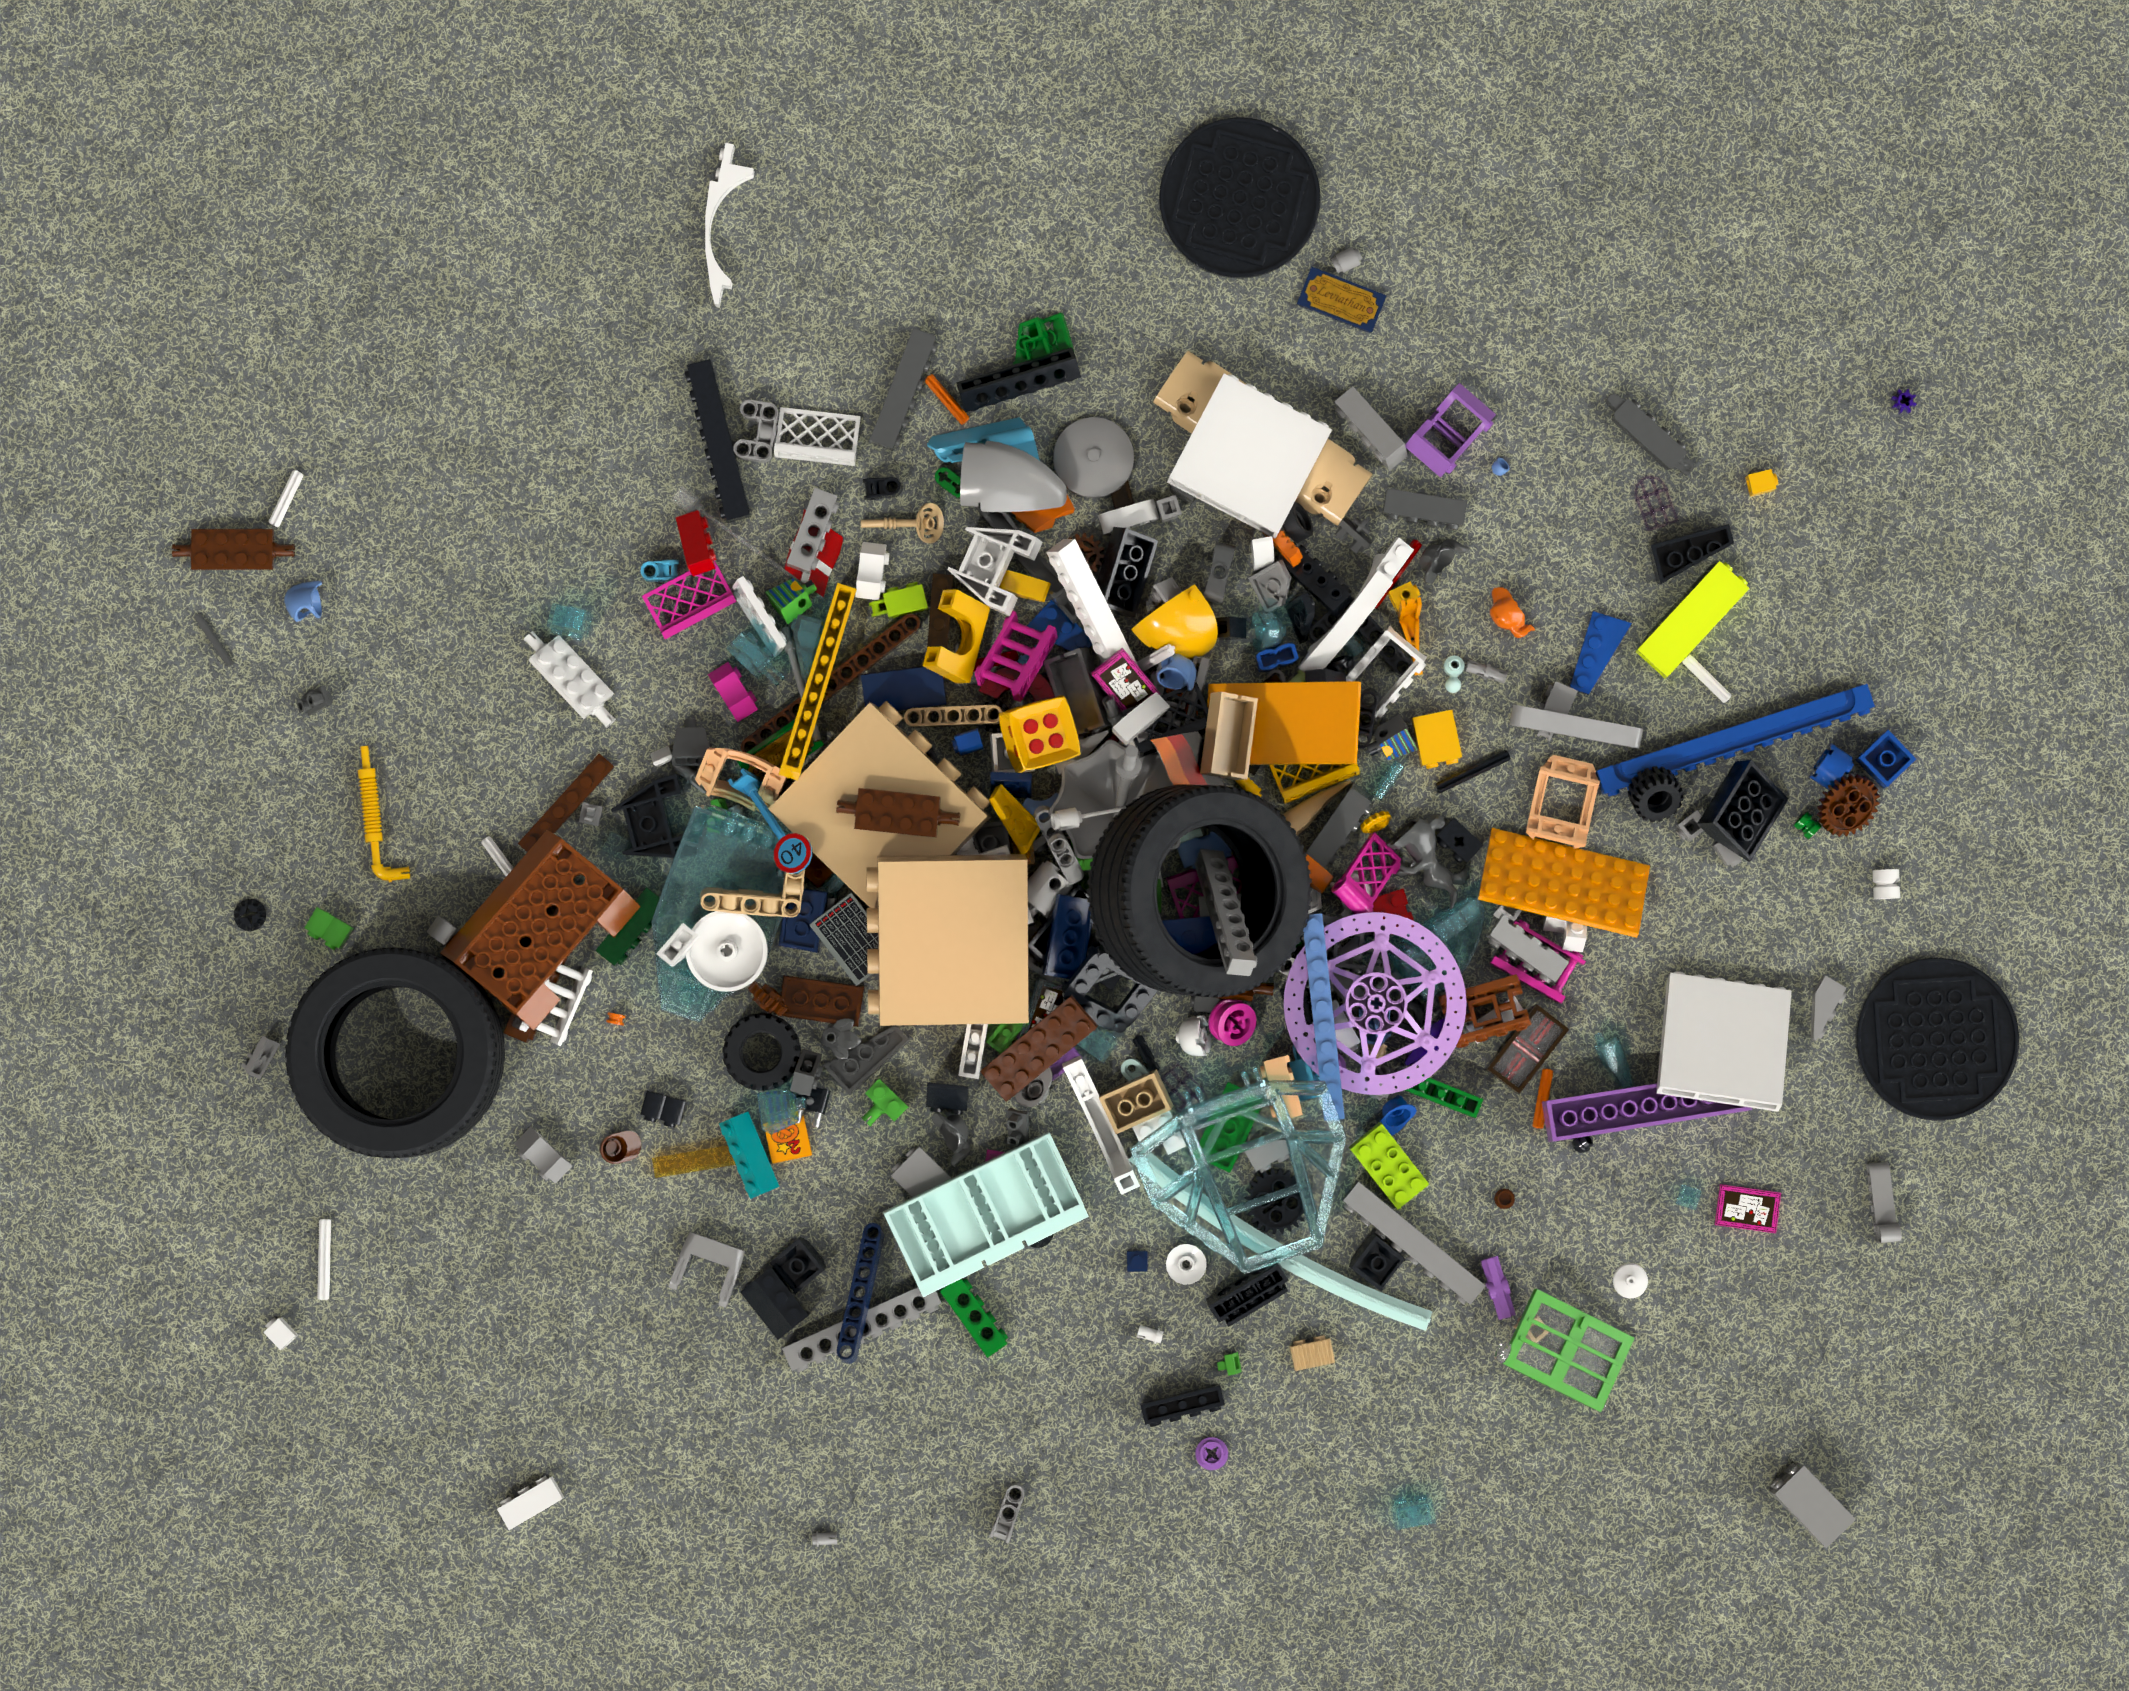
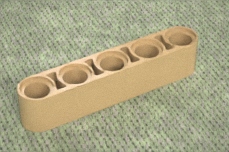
M997 705L911 708L905 712L904 721L912 727L999 724V717L996 720H992L990 713L993 709H997L999 713L1005 711ZM973 710H978L979 718L976 721H972L970 718V713ZM936 711L939 714V719L933 723L930 720V715ZM953 711H958L959 719L955 722L951 721L950 714ZM917 712L919 720L916 723H912L910 716Z

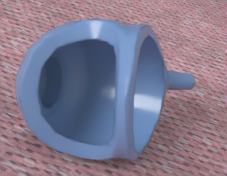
M321 581L300 583L287 590L284 603L288 613L296 622L301 621L310 613L316 618H321L322 608L320 595L317 587L322 585ZM303 608H307L309 610L305 613L300 612V610Z
M1175 653L1161 662L1162 669L1157 673V680L1162 686L1169 689H1181L1187 686L1188 691H1192L1197 671L1190 659ZM1162 672L1164 673V676H1165L1164 679H1161V678H1160V674H1161Z

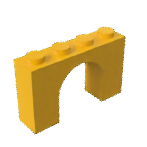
M957 589L943 590L938 609L958 621L962 633L961 644L955 653L942 646L927 647L923 666L955 683H970L990 607Z

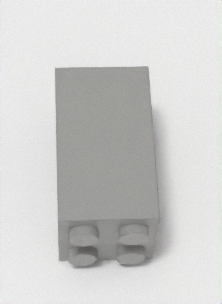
M1792 1463L1785 1469L1784 1472L1786 1474L1781 1479L1778 1477L1770 1484L1771 1489L1769 1492L1820 1545L1827 1548L1856 1519L1804 1465Z

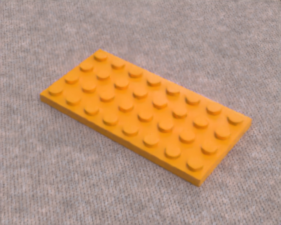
M1492 828L1478 900L1637 938L1640 930L1650 865L1579 848L1573 849L1571 846L1537 838L1533 840L1529 836Z

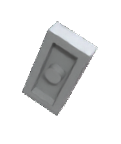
M262 1036L253 1054H247V1057L250 1058L248 1064L242 1063L241 1065L246 1070L245 1073L261 1079L280 1043Z

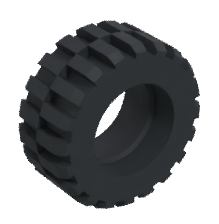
M767 1013L750 1014L738 1020L729 1029L730 1031L725 1036V1043L722 1048L723 1061L728 1073L737 1083L748 1089L767 1091L776 1089L791 1079L801 1054V1045L794 1028L784 1019ZM756 1033H768L774 1036L780 1044V1060L770 1070H754L744 1060V1044L749 1037Z

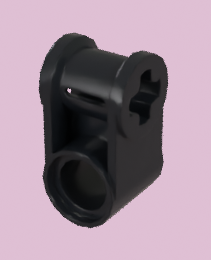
M895 477L863 479L866 491L864 500L894 498L902 492V485ZM892 482L898 484L895 492L887 490L888 485Z

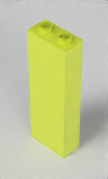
M1719 561L1635 651L1664 679L1675 670L1750 589L1747 586L1748 582L1743 577H1737L1732 573V567L1726 562L1722 563Z

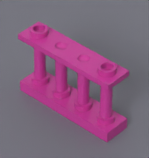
M1012 611L1011 615L1005 618L1003 628L983 663L976 668L975 676L978 686H982L985 679H989L1011 688L1013 699L1021 702L1055 644L1058 635L1056 627L1048 625L1045 631L1040 632L1018 623L1017 613ZM1016 630L1038 639L1039 642L1036 647L1031 648L1009 638L1013 631ZM1006 646L1029 655L1027 663L1021 664L1000 654ZM996 662L1019 671L1020 675L1017 680L1013 681L991 672V669Z
M1520 919L1517 922L1515 920L1514 924L1522 927L1525 933L1534 936L1540 942L1551 947L1557 954L1561 953L1570 958L1568 965L1560 975L1555 986L1552 985L1550 988L1544 984L1545 981L1539 978V973L1534 977L1526 974L1528 970L1522 966V961L1516 967L1510 965V957L1505 954L1506 950L1498 957L1493 956L1490 964L1510 976L1517 974L1522 983L1562 1004L1566 997L1562 995V988L1576 964H1585L1586 961L1582 959L1583 955L1577 951L1569 952L1568 950H1562L1561 946L1529 929L1530 925Z

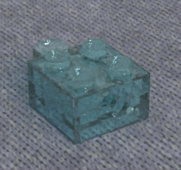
M742 632L726 648L727 651L757 680L765 675L777 687L779 683L767 671L770 669L782 681L785 677L773 666L775 664L772 659L774 657L773 654L765 646L761 649L758 646L760 642L750 632L748 634Z

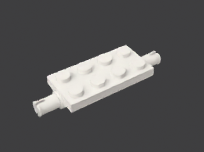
M534 631L524 638V641L536 652L530 657L529 662L583 719L591 714L595 715L606 728L616 720L604 708V703L614 693L560 635L548 644H544Z

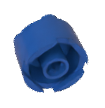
M1832 743L1829 745L1831 750L1826 749L1813 767L1816 769L1815 774L1811 772L1809 778L1828 790V785L1834 786V780L1841 782L1843 774H1848L1854 766L1853 757Z

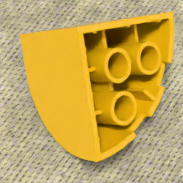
M1195 584L1164 603L1131 629L1149 648L1152 646L1158 650L1167 644L1174 645V652L1188 659H1194V656L1201 657L1208 653L1215 646L1218 636L1214 613Z

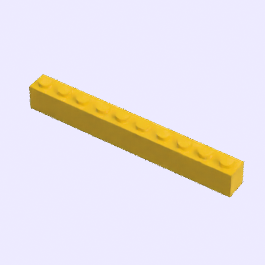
M840 583L836 585L778 775L797 781L799 779L857 590L856 588Z

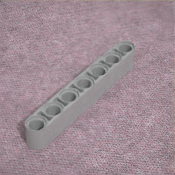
M1512 705L1509 725L1636 749H1640L1643 734L1642 728L1519 705Z

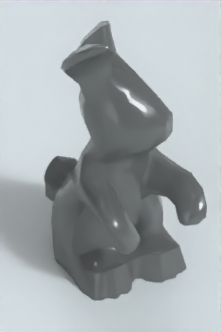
M1433 814L1428 819L1416 817L1386 842V845L1394 850L1404 847L1413 858L1409 867L1401 863V870L1396 874L1397 876L1405 877L1423 870V883L1426 887L1444 889L1450 893V910H1452L1458 894L1453 884L1464 885L1467 880V867L1465 866L1458 874H1453L1447 867L1438 862L1435 854V829L1442 828L1445 825L1441 815Z

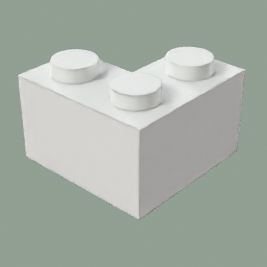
M1544 916L1543 931L1563 933L1562 950L1583 952L1587 939L1586 925Z
M1170 1111L1132 1127L1140 1145L1159 1137L1168 1155L1186 1147Z

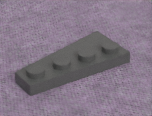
M895 1025L849 1051L848 1059L836 1058L822 1066L848 1095H852L910 1040Z

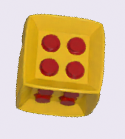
M1064 695L1029 703L999 713L1002 736L1010 762L1016 773L1049 766L1081 755L1077 730Z

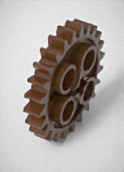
M1849 774L1848 779L1842 776L1841 782L1834 780L1835 785H1828L1829 791L1822 792L1825 798L1819 799L1822 805L1817 806V809L1820 811L1817 813V816L1820 818L1819 822L1832 835L1836 834L1840 837L1843 833L1847 837L1849 831L1854 835L1857 828L1862 831L1863 824L1869 825L1868 819H1874L1871 815L1872 813L1878 812L1875 806L1880 804L1877 800L1880 797L1877 793L1878 789L1870 779L1868 780L1865 776L1861 777L1859 774H1856L1855 777Z

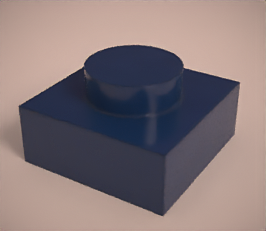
M1127 1251V1272H1148L1147 1251Z

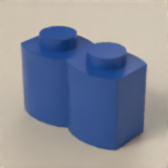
M1288 643L1279 646L1276 650L1267 649L1259 652L1255 656V661L1259 672H1270L1278 666L1286 667L1294 664L1299 657L1295 644Z
M977 728L954 735L955 739L951 740L955 754L960 753V756L984 749Z

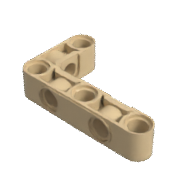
M805 869L795 874L784 872L783 890L779 894L763 893V891L727 890L722 889V887H706L700 893L701 906L708 911L795 917L801 910ZM708 895H711L715 898L712 902H706L704 900V898ZM748 899L756 901L751 906L745 904V901ZM789 902L796 904L793 909H787L786 905Z

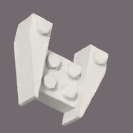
M966 527L965 530L974 537L959 571L950 567L947 570L991 609L1010 616L1018 598L1014 594L999 588L1013 554L1016 553L1035 561L1043 542L1037 537L1020 530Z

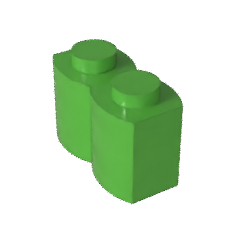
M316 907L304 927L308 930L307 934L316 940L319 937L326 941L325 945L333 950L336 947L342 949L354 929L319 907Z

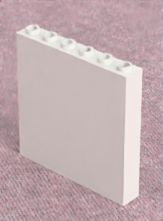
M1223 374L1167 483L1276 538L1332 429L1322 421L1317 422L1311 419V416L1307 413H1299L1293 410L1291 405L1276 401L1272 395L1257 391V388L1253 385L1243 384L1234 375Z
M1670 972L1666 984L1656 1093L1779 1111L1783 1101L1792 991L1786 990L1784 987L1771 988L1766 987L1764 984L1751 985L1746 984L1744 981L1731 982L1723 978L1711 979L1705 978L1703 975L1691 976L1685 975L1683 972Z

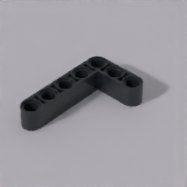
M1345 610L1337 616L1338 619L1345 613ZM1330 611L1310 628L1309 638L1312 642L1315 643L1319 640L1313 636L1314 629H1321L1325 635L1332 628L1333 625L1328 622V617L1333 615ZM1369 615L1366 618L1367 625L1359 627L1357 632L1372 647L1375 642L1370 639V634L1378 632L1381 636L1384 631ZM1392 639L1377 654L1393 673L1399 677L1404 672H1400L1397 669V664L1404 662L1408 668L1412 664ZM1391 647L1394 650V656H1385L1384 648Z
M1373 688L1365 689L1360 697L1359 734H1365L1367 742L1362 743L1358 740V749L1366 748L1373 736L1379 703V694ZM1371 694L1374 697V702L1367 703L1364 695ZM1368 714L1371 721L1369 723L1363 722L1361 715Z

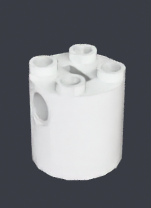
M1049 861L1042 862L1028 879V905L1032 917L1039 912L1047 918L1054 910L1056 895H1067L1074 883L1067 881L1063 873L1060 875L1058 873L1060 869ZM1054 878L1055 882H1054V884L1050 887V886H1049V882H1050L1051 879Z

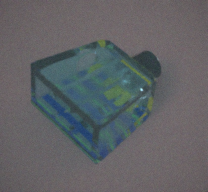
M788 1090L757 1093L762 1130L770 1135L798 1123V1111L807 1108V1102L804 1097L796 1099L795 1094Z

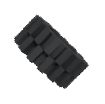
M1413 998L1407 1003V1007L1415 1011V1022L1422 1028L1425 1023L1426 1010L1418 999ZM1390 1010V1021H1396L1398 1013L1395 1010ZM1403 1021L1398 1025L1399 1028L1411 1033L1416 1032L1410 1024Z

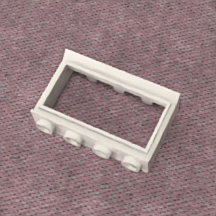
M1391 625L1346 676V682L1355 681L1390 639L1416 659L1379 701L1376 717L1379 718L1388 710L1386 708L1389 702L1393 704L1401 695L1398 693L1402 687L1406 689L1412 683L1413 679L1411 677L1415 672L1419 674L1426 666L1424 662L1427 656H1424L1394 631Z

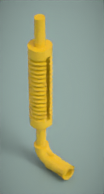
M361 746L362 769L358 770V779H361L359 780V783H361L359 786L361 787L360 794L362 795L360 798H362L361 802H363L361 806H363L362 810H364L362 811L364 814L362 815L364 817L363 821H365L363 825H366L364 826V829H366L364 830L366 833L364 835L365 843L371 844L372 871L378 878L389 881V883L394 880L410 879V873L401 874L410 872L409 866L391 869V867H384L381 864L379 842L383 841V835L380 828L382 827L380 825L381 817H379L381 814L378 813L380 812V809H378L380 806L378 805L379 798H377L379 795L376 794L378 793V790H376L378 789L376 786L377 779H375L376 770L370 766L368 746Z

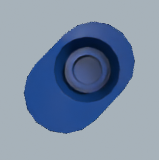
M1397 1095L1394 1099L1389 1100L1383 1105V1118L1380 1122L1392 1136L1398 1133L1416 1114V1107L1408 1104L1401 1095Z

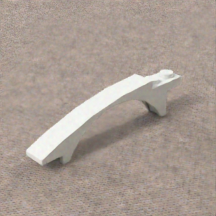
M725 143V148L720 150L719 160H722L721 168H717L715 180H718V182L710 181L705 214V252L714 304L719 308L723 289L732 290L733 283L720 269L713 256L711 248L712 221L717 208L726 195L738 185L754 178L755 173L753 168L732 164L735 147L734 144Z
M1396 537L1385 554L1375 555L1370 573L1351 605L1332 628L1307 650L1308 654L1298 666L1302 672L1324 669L1393 584V578L1414 551L1413 548L1399 537Z

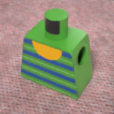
M792 578L766 591L765 594L772 607L789 624L812 606L808 595L815 592L817 588L812 580L800 585L795 578Z

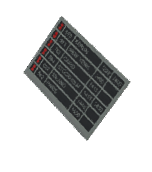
M850 893L809 926L857 986L872 975L868 974L867 949H878V933H867V912L853 894Z

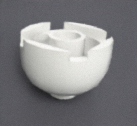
M1204 1015L1187 1018L1180 1025L1179 1031L1176 1032L1177 1043L1180 1044L1184 1052L1191 1056H1207L1206 1053L1210 1052L1211 1034L1207 1036L1206 1026H1209V1022Z

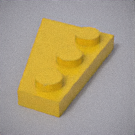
M1000 784L994 789L989 802L1021 854H1025L1030 849L1040 828L1035 818Z

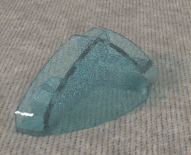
M1470 896L1456 903L1452 910L1448 907L1420 924L1430 930L1444 943L1453 955L1461 975L1469 965L1480 941L1485 909L1480 900H1478V897ZM1401 938L1402 941L1395 946L1426 970L1431 971L1436 968L1430 957L1409 940ZM1387 951L1388 957L1404 979L1421 976L1420 972L1391 951ZM1443 970L1442 974L1446 975V971ZM1422 982L1412 983L1408 985L1414 991L1419 985L1422 984ZM1443 982L1435 984L1434 996L1440 991H1445ZM1425 988L1418 994L1424 1002H1427L1428 988Z

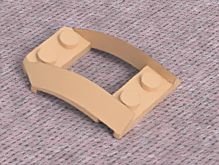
M708 748L706 750L695 780L699 786L702 784L708 797L710 795L719 796L737 802L752 811H759L751 797L731 787L729 782L718 780L727 758L747 763L766 772L758 793L768 808L780 797L788 777L778 775L780 768L762 758L726 748Z
M1552 755L1540 767L1526 833L1533 840L1534 837H1540L1574 845L1573 849L1586 846L1593 807L1600 784L1593 764ZM1549 776L1587 785L1578 824L1540 815Z

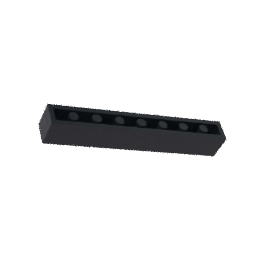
M708 359L688 364V371L684 372L687 383L691 382L693 390L689 392L692 403L696 402L698 409L694 410L697 422L701 421L703 429L699 431L702 441L707 443L708 448L704 449L707 461L711 460L713 468H709L712 480L716 479L718 487L714 488L717 500L721 499L723 507H719L722 519L726 518L727 523L750 518L751 515L712 362Z

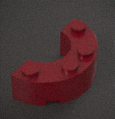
M1009 667L994 672L1013 681L1017 680L1020 675L1019 671ZM1037 673L1027 693L1032 696L1035 702L1055 698L1053 689L1048 681ZM986 679L980 687L979 693L998 701L1001 695L1011 690V688Z

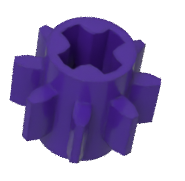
M1899 389L1896 391L1898 397H1891V400L1895 401L1892 408L1899 409L1898 414H1901L1903 410L1910 413V406L1915 407L1917 405L1913 402V398L1916 395H1911L1909 389L1904 393ZM1907 399L1908 402L1901 404L1900 400Z

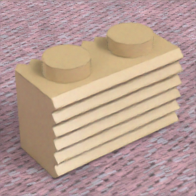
M1320 1335L1313 1337L1314 1341L1305 1342V1339L1293 1341V1345L1289 1347L1294 1370L1298 1371L1335 1363L1330 1338Z

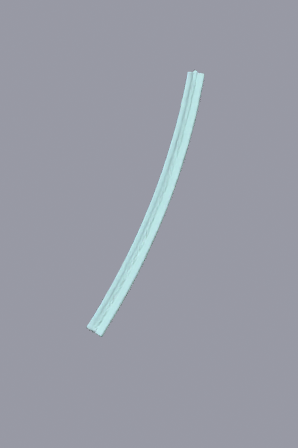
M1143 1145L1129 1158L1131 1163L1178 1201L1264 1258L1271 1260L1276 1257L1282 1268L1337 1296L1426 1331L1431 1320L1432 1311L1358 1283L1272 1239L1203 1194Z

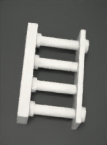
M560 965L556 970L559 973L576 979L572 990L551 983L549 979L545 982V985L551 991L568 998L564 1009L555 1006L550 1012L560 1017L556 1028L540 1023L536 1030L551 1035L550 1041L559 1046L567 1038L568 1028L586 986L590 984L592 979L591 974L593 971L583 966L580 972L564 965ZM515 1017L512 1026L526 1032L529 1027L519 1018Z

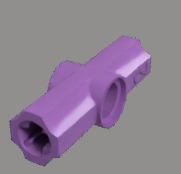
M1498 1256L1481 1260L1482 1269L1487 1281L1486 1287L1489 1289L1488 1293L1490 1299L1493 1300L1498 1320L1516 1315L1510 1298L1509 1284L1506 1276L1503 1275Z

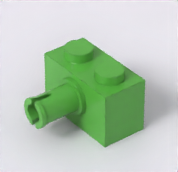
M878 1079L865 1093L873 1101L874 1105L861 1118L866 1121L872 1116L867 1122L870 1127L882 1114H887L895 1122L909 1106L881 1079Z

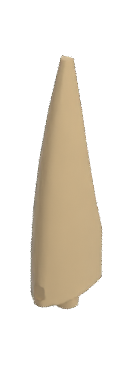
M1349 780L1323 790L1284 813L1283 815L1286 817V820L1291 823L1290 827L1295 829L1296 835L1298 836L1304 831L1323 808L1352 782Z

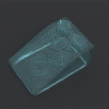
M798 614L797 619H793L791 630H793L802 679L807 682L825 623L822 620Z

